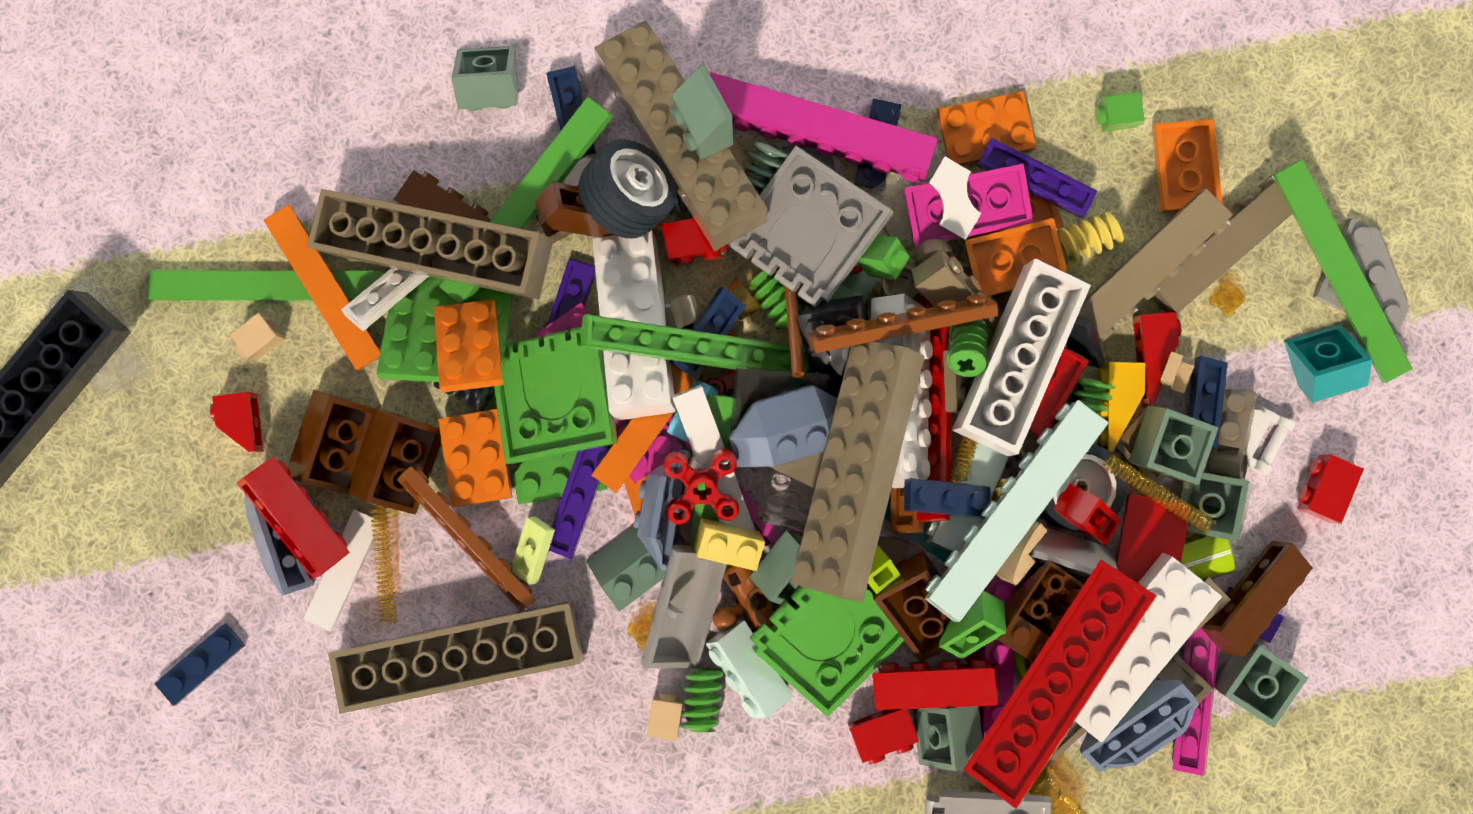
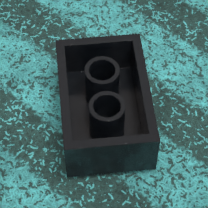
M863 295L832 299L828 302L826 300L821 301L817 307L812 306L810 303H805L797 315L812 384L834 397H839L851 346L815 353L809 345L807 333L816 331V328L822 325L838 327L847 325L846 322L852 319H864L867 321L868 317Z

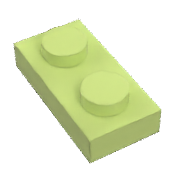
M536 516L526 517L511 566V572L529 585L539 582L555 529Z

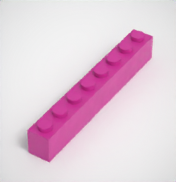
M710 72L712 80L732 114V124L735 129L739 131H755L762 137L770 140L782 139L794 147L804 148L805 146L812 148L823 156H839L850 164H866L872 166L874 170L880 173L893 172L911 182H917L918 180L926 181L936 151L938 138Z

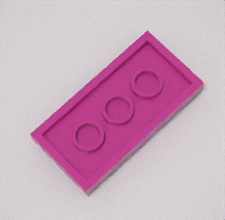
M1024 163L969 175L967 181L968 198L981 215L968 236L1034 223ZM926 183L904 188L914 247L929 239L937 238L948 241L961 238L939 225L943 213V205L939 193L932 185Z

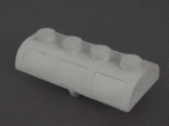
M693 545L672 546L645 650L641 658V664L644 668H694V665H699L727 564L698 558Z

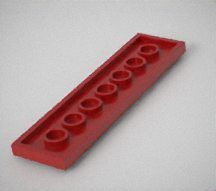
M1100 559L963 770L1017 809L1158 595Z

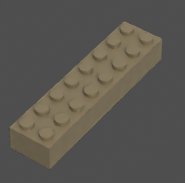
M645 20L595 46L594 50L599 68L650 149L666 164L674 178L678 194L714 251L767 223L766 205L729 148H725L701 160L695 150H689L683 136L686 132L682 125L677 126L670 112V109L674 108L672 95L685 80L648 22Z
M321 189L307 247L329 255L539 300L553 239L535 231Z
M877 342L851 346L791 581L792 584L839 598L863 602L924 355L905 346Z
M573 600L350 646L328 653L339 714L577 665L585 660Z

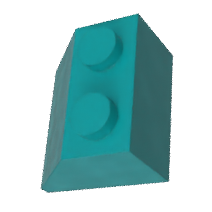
M1340 324L1284 341L1298 387L1312 403L1369 385L1372 359Z

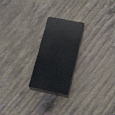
M1077 316L1067 339L1070 350L1084 356L1089 361L1087 366L1100 369L1105 359L1092 320Z

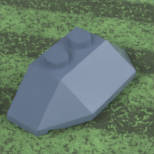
M812 384L753 402L736 429L729 435L731 449L736 455L737 467H775L825 451L838 398Z
M688 450L679 451L686 456L690 465L692 452ZM676 462L673 463L671 466L677 468L681 464ZM664 463L647 475L646 481H642L639 497L643 499L641 511L637 510L634 521V528L638 529L637 536L662 571L667 569L671 548L673 545H677L680 525L674 524L668 519L667 505L672 499L682 496L686 489L683 481L671 478L665 473ZM676 509L674 512L681 513L682 509Z
M308 492L310 497L308 500L314 506L311 494ZM245 495L246 516L264 570L278 591L284 596L313 586L316 578H311Z
M1153 680L1102 743L1087 732L1079 750L1098 772L1105 771L1107 768L1135 766L1187 731L1199 701L1181 680Z

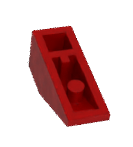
M1176 312L1144 314L1133 318L1137 363H1145V394L1141 399V406L1156 403L1162 387L1161 377L1171 352L1175 353L1178 346L1182 326L1180 320L1177 319Z

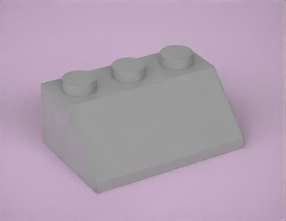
M1036 519L1037 522H1040L1047 529V532L1029 553L1035 562L1045 564L1049 560L1075 579L1083 582L1087 581L1100 559L1117 569L1112 548L1103 546L1089 536L1081 539L1075 537V532L1059 527L1057 530L1048 528L1047 522Z

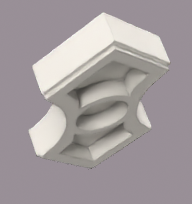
M944 156L929 181V184L939 193L942 200L943 213L939 225L966 240L981 215L971 204L967 194V181L971 171Z

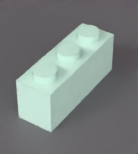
M745 621L736 622L733 628L727 631L722 630L705 644L710 650L709 655L712 661L717 666H720L726 674L725 679L729 687L741 697L743 701L742 706L746 713L754 717V719L768 718L794 696L780 674L754 652L752 647L755 644L749 638L753 633Z

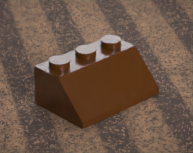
M313 390L288 464L291 473L289 476L301 483L348 494L378 409Z
M378 408L348 494L368 503L416 515L420 504L397 479L410 466L415 471L417 469L421 470L429 479L441 445L440 429Z
M921 551L897 564L895 567L901 576L880 593H874L873 599L919 661H925L944 651L943 648L939 647V641L951 619L924 599L929 593L925 590L928 583L936 574L939 577L941 575L925 552Z

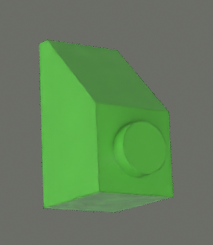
M983 590L960 622L950 620L939 641V647L963 659L1005 634L1004 602Z

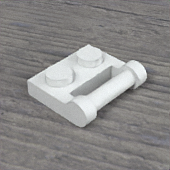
M1257 403L1246 451L1248 468L1268 477L1273 469L1271 464L1287 433L1292 432L1295 423ZM1271 423L1277 427L1258 461L1252 458Z

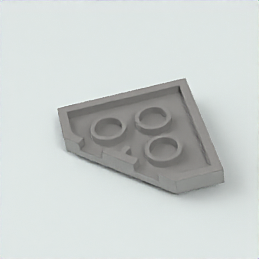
M1352 217L1348 219L1342 235L1396 335L1406 317L1409 305L1380 230ZM1323 274L1313 298L1344 312L1325 274Z

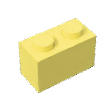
M701 518L693 548L698 558L757 571L765 541L759 531Z

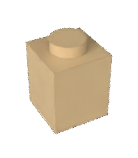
M260 313L254 315L230 334L231 338L235 341L233 347L236 352L244 359L248 358L256 361L285 340L268 316Z
M660 692V696L653 697L647 737L677 741L683 700L677 699V694Z

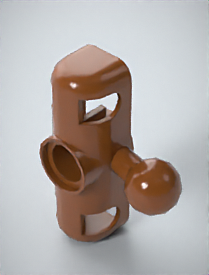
M729 564L726 566L723 577L737 604L731 608L723 606L715 611L713 622L718 629L727 631L733 628L737 618L743 615L752 633L764 622L771 628L774 626L769 619L776 611L773 602L769 601L749 578L753 573L752 570ZM736 572L741 583L732 585L728 575ZM753 594L757 595V597L759 598V606L757 609H755L751 604V597Z

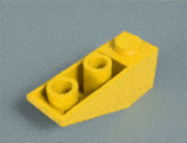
M1108 362L1102 365V369L1098 370L1097 380L1116 386L1115 389H1106L1113 396L1112 400L1102 401V403L1109 407V410L1107 412H1098L1108 424L1096 439L1097 445L1109 452L1114 451L1145 394V363Z

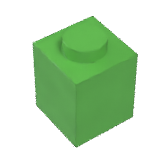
M1141 92L1105 96L1098 103L1095 109V118L1097 124H1101L1102 132L1137 128L1145 121Z
M877 235L858 263L868 276L896 280L910 256L897 237Z

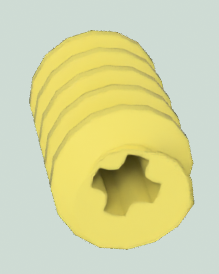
M1109 212L1102 213L1100 218L1093 216L1089 219V222L1082 220L1078 223V226L1071 224L1067 227V230L1065 228L1057 230L1066 266L1069 265L1068 256L1070 255L1075 262L1080 261L1079 252L1081 251L1086 258L1091 257L1090 248L1092 247L1097 254L1102 253V244L1108 250L1113 249V240L1119 246L1124 245L1121 227L1115 217Z

